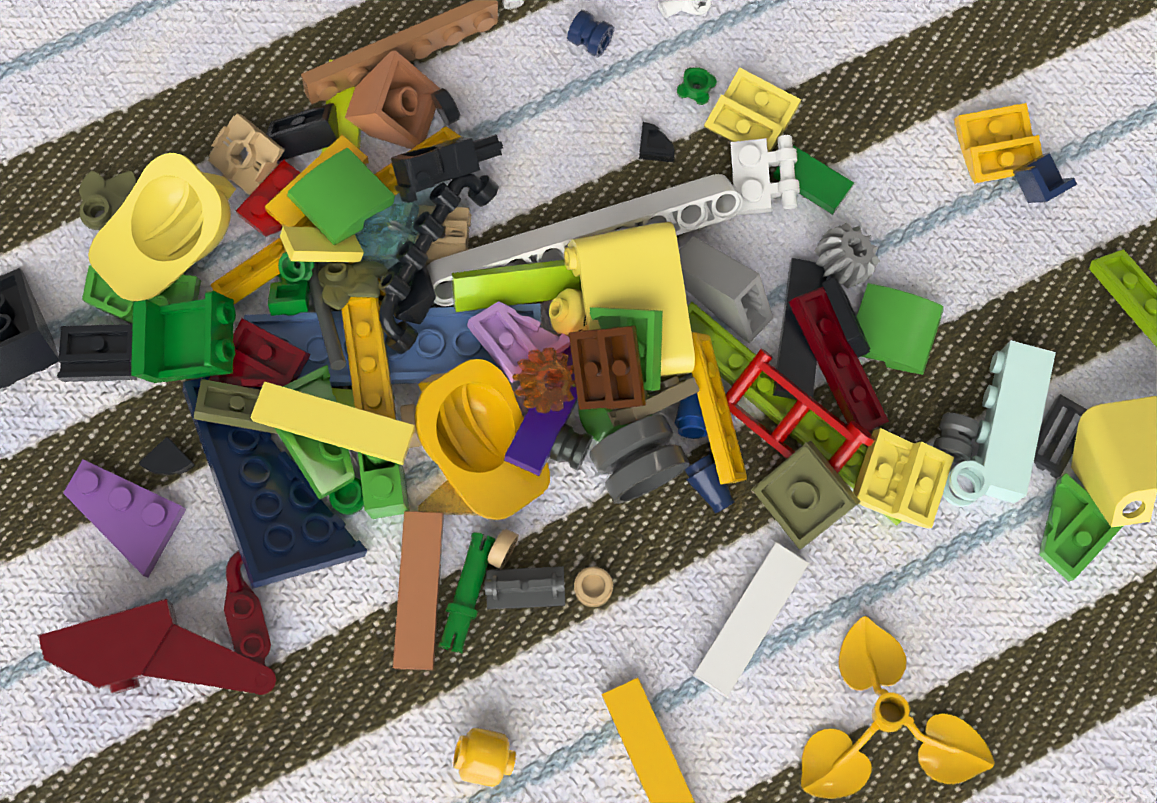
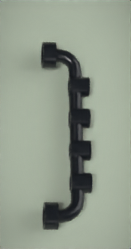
M470 173L452 179L448 186L445 183L437 185L429 197L436 205L432 214L427 211L423 212L413 224V229L420 234L415 244L407 241L396 253V258L403 264L398 274L390 271L381 279L379 289L386 295L379 308V321L383 331L387 334L386 345L397 354H403L413 346L418 332L406 321L395 322L394 311L396 306L409 294L411 290L409 283L414 274L426 264L428 259L426 253L431 244L442 235L444 231L443 223L448 214L459 205L461 200L459 195L463 188H469L468 197L480 207L488 204L495 197L499 186L488 175L477 177Z

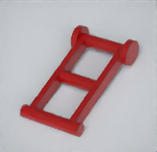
M760 349L725 395L730 412L785 458L788 459L795 451L786 445L784 441L809 410H812L846 438L828 461L837 473L841 471L863 443L871 446L876 441L874 436L858 423L850 421L848 425L844 424L769 363L773 357L764 349ZM762 371L798 399L773 432L769 431L737 404Z

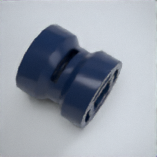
M583 9L573 19L568 30L567 41L576 46L583 44L587 48L588 53L598 58L607 49L613 37L614 26L606 21H595L593 14Z

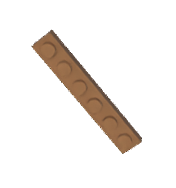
M472 0L301 74L305 94L311 105L321 100L332 99L337 93L353 86L356 87L390 51L396 50L410 62L415 59L426 58L433 51L447 45H455L463 38L472 34L485 32L497 24L498 2L497 0Z

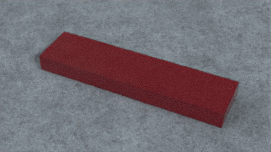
M824 287L797 296L789 301L790 307L847 424L850 421H854L867 431H870L889 422L857 355L846 340Z

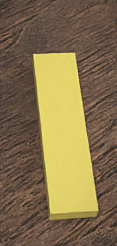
M265 381L251 414V419L254 422L401 465L404 464L415 431V425Z

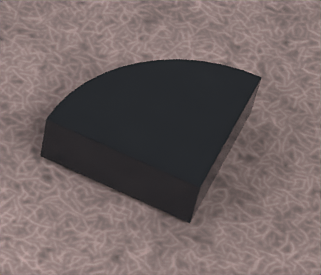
M643 122L639 159L674 163L675 152L672 142L659 130V127Z
M168 437L138 463L149 472L157 475L183 474L196 466Z

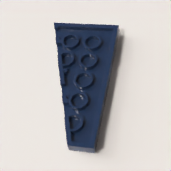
M210 376L183 382L182 390L192 418H194L201 379L209 380ZM193 419L252 589L366 556L368 550L360 540L356 542L346 530V524L338 514L334 515L321 499L319 500L300 468L285 451L281 452L271 440L272 435L269 432Z

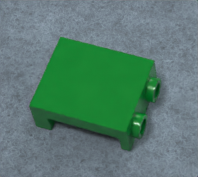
M208 291L205 293V299L160 306L148 300L133 302L131 376L152 383H162L233 373V359L235 357L233 322L236 318L234 300L218 292Z

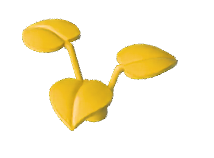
M867 616L861 617L848 631L840 649L838 662L840 674L850 688L863 691L873 686L874 692L879 696L872 709L873 723L854 744H852L850 737L845 732L838 729H823L812 735L806 743L802 754L801 788L803 791L810 795L827 799L842 798L856 793L866 784L872 771L870 760L858 750L879 729L885 732H894L903 725L908 727L916 739L924 742L918 750V761L924 772L933 780L944 784H957L991 769L995 763L987 744L964 720L949 714L934 715L927 721L925 734H923L914 724V719L909 716V705L905 698L897 693H888L886 689H881V686H892L902 678L906 670V655L900 643L892 635L877 626Z

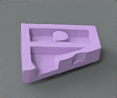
M499 301L470 318L467 327L511 383L570 346V339L567 335L562 333L559 337L541 328V322L529 316H522L515 309Z

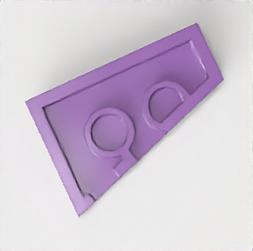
M86 460L81 461L63 492L123 556L147 578H149L186 511L184 507Z

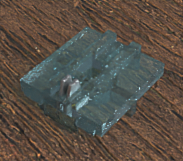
M414 202L393 204L366 219L363 230L355 234L364 252L361 261L378 260L382 264H387L389 259H397L396 253L407 241L414 243L418 232L413 229V224L417 219L419 206Z

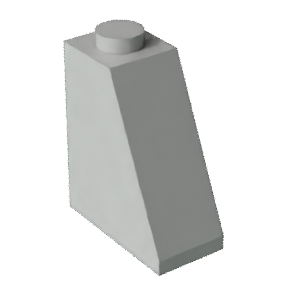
M695 236L684 247L679 249L685 289L742 339L750 343L773 319L760 274Z

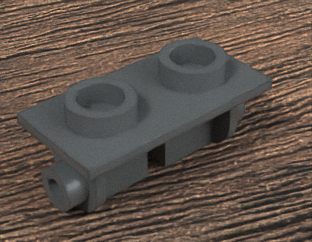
M564 567L486 570L485 595H487V610L565 606Z

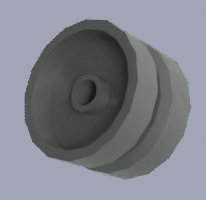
M664 415L648 416L635 421L607 436L590 451V458L598 473L611 474L605 482V487L613 503L620 504L643 496L668 483L689 467L690 462L682 447L672 444L667 445L673 436V431Z

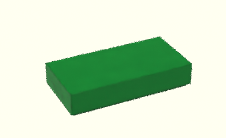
M793 146L797 150V162L794 163L795 179L799 181V194L833 215L852 189L854 182L796 146ZM778 166L773 175V178L781 181L780 166Z

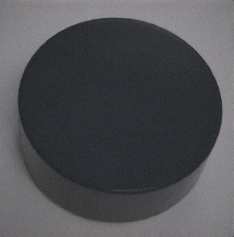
M441 88L431 94L432 101L439 115L448 126L460 120L459 110L446 89Z

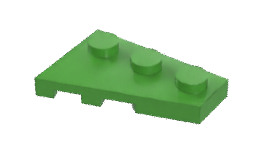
M89 265L82 300L88 305L133 324V302L136 301H129L117 295L95 269ZM182 275L161 294L148 301L162 306L198 300L201 280L197 276Z
M328 365L283 386L337 402L336 397L333 396L329 380ZM275 428L319 500L354 480L355 474L348 449Z

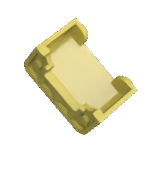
M671 222L654 223L571 240L568 243V247L564 250V261L567 270H572L575 277L580 276L587 329H601L598 320H592L590 307L662 310L661 381L675 375L681 378L691 373L695 365V352L674 225Z

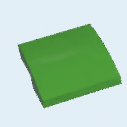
M346 148L306 174L288 191L287 197L333 245H336L363 230L366 219L392 206L395 195L349 148Z
M868 283L857 319L871 349L869 353L861 357L884 361L887 368L923 375L944 311L943 305L908 292Z

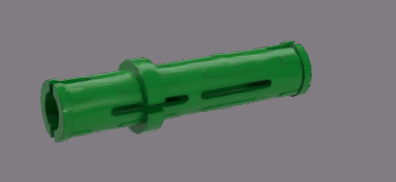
M476 532L471 534L470 545L453 602L447 605L446 612L449 613L438 645L440 648L448 650L455 634L451 651L463 653L464 651L463 647L471 619L475 620L478 613L475 610V606L488 565V556L496 541L491 536L487 535L480 550L483 534Z

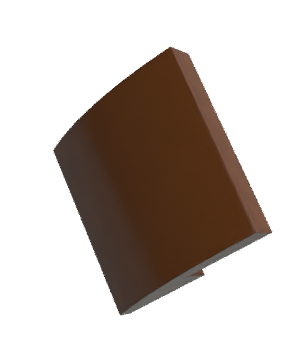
M635 325L569 333L579 410L596 408L616 409L646 405Z

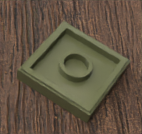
M812 441L805 443L752 488V491L799 550L807 546L861 502Z

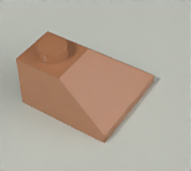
M396 50L390 51L355 87L345 118L370 137L412 149L427 138L436 110L431 94L441 88Z

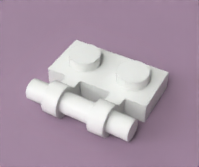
M779 136L777 138L778 150L768 152L766 138L730 142L733 185L742 198V207L736 215L772 212L771 198L782 197L784 209L797 207L796 194L800 193L799 181L795 179L794 163L797 162V150L793 148L792 136ZM780 166L781 181L770 183L769 167Z

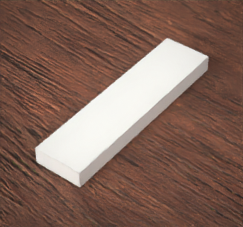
M775 542L693 676L727 698L809 563Z

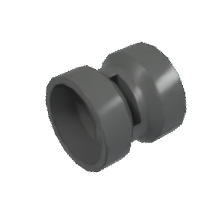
M956 413L943 414L939 424L941 435L935 439L933 447L953 456V462L955 463L970 461L973 453L971 442L977 437L980 424L965 415Z

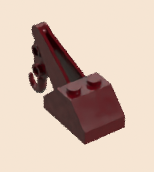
M239 550L230 557L226 566L227 590L224 603V613L234 651L178 626L173 604L168 599L38 635L45 661L96 688H109L111 694H118L140 687L139 679L145 677L224 688L258 695L269 693L276 684L274 672L265 665V658L270 652L271 642L259 598L243 579L241 572L243 561Z

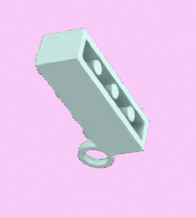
M1010 340L1001 351L994 353L990 364V372L995 373L993 383L988 385L982 402V406L987 408L985 420L979 422L980 428L975 438V442L979 443L977 456L974 455L971 458V461H963L949 472L943 491V496L949 503L964 507L972 504L983 495L1015 503L1027 495L1056 352ZM957 475H963L972 482L973 493H968L960 488L957 482ZM949 484L952 491L962 499H958L952 495V493L949 490Z

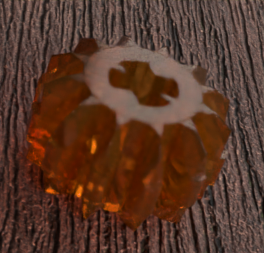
M551 347L544 348L542 351L533 349L528 352V359H520L517 362L522 373H516L512 378L515 381H520L521 386L514 393L517 396H525L523 405L526 408L535 407L538 413H548L550 409L552 411H560L564 409L563 401L570 402L575 399L570 391L571 387H576V383L571 377L574 373L573 365H567L569 355L556 353V349Z

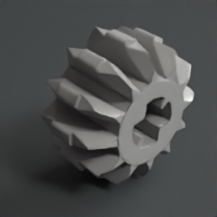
M847 223L828 230L814 250L819 256L816 264L825 270L823 277H834L847 289L868 280L872 273L875 272L876 265L880 262L879 258L875 255L878 247L872 245L869 241L871 235L864 236L860 226L851 228Z

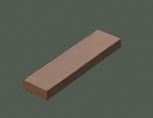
M404 511L393 660L394 669L434 670L444 514L440 512Z

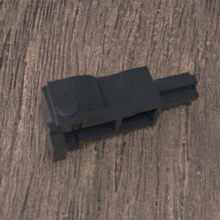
M496 134L475 141L472 138L459 137L437 145L393 156L391 162L398 183L395 189L400 193L402 202L410 203L416 201V192L434 187L435 184L479 171L478 162L502 155V141L498 140Z

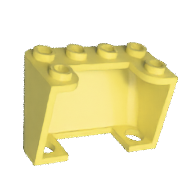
M1157 396L1099 404L1087 409L1078 422L1071 468L1111 527L1150 522L1157 494ZM1136 500L1142 501L1141 506L1134 512L1122 513L1123 508L1128 503Z

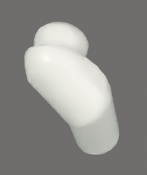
M663 0L659 2L658 6L665 18L679 11L702 15L710 9L712 1Z

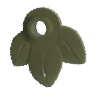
M95 171L87 174L79 187V194L83 200L80 205V219L86 227L92 230H101L107 224L137 183L134 173L132 171L124 172L107 181ZM104 211L102 215L95 218L97 212Z
M370 260L352 264L343 262L327 264L318 273L319 283L323 287V301L327 305L340 310L348 303L350 297H380L378 278L385 276L388 273V268L379 262Z

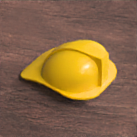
M471 359L459 364L446 373L431 375L418 383L421 394L415 408L414 422L419 441L429 457L440 467L450 484L471 510L488 519H505L518 512L548 489L550 471L547 462L540 476L505 461V454L524 417L507 377L497 366L486 360Z

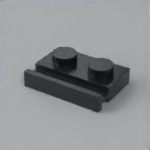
M133 324L61 326L58 359L60 372H57V378L62 382L137 380L136 377L131 376Z

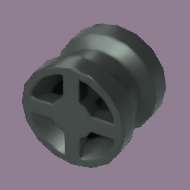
M564 424L554 442L550 459L555 461L562 459L569 462L570 468L578 471L587 455L593 436L588 433H576L572 426Z

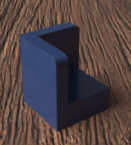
M1050 153L1042 154L1013 171L1028 203L1048 202L1077 185L1075 178L1062 179Z

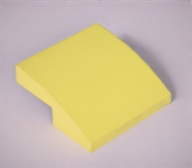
M739 67L725 94H721L704 127L731 142L766 138L767 150L771 152L778 142L777 138L782 136L800 106L801 99Z
M882 428L873 430L872 435L876 441L867 448L853 493L861 501L859 504L927 529L932 528L954 457L922 441L911 443Z

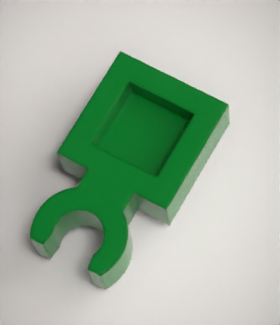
M281 274L277 275L279 282L270 284L267 303L270 315L293 316L301 312H308L310 300L309 282L307 280L290 282L284 279Z

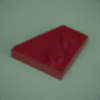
M241 318L233 333V344L235 346L233 373L210 376L209 380L242 387H262L265 381L283 387L298 379L311 354Z

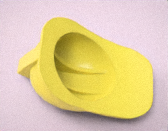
M167 153L155 158L144 169L118 211L93 239L88 253L91 266L114 292L123 299L143 301L158 296L179 279L195 262L207 256L219 245L230 224L231 209L228 199L236 188L223 176L201 172L189 158L182 154Z

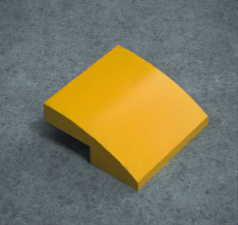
M1027 103L958 115L954 118L961 151L974 184L1014 177V170L1042 155L1039 135L1033 136Z

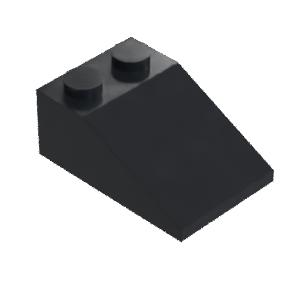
M20 268L0 276L1 389L9 387L16 381L38 371L46 370L51 365L57 363L59 359L54 339L26 277Z

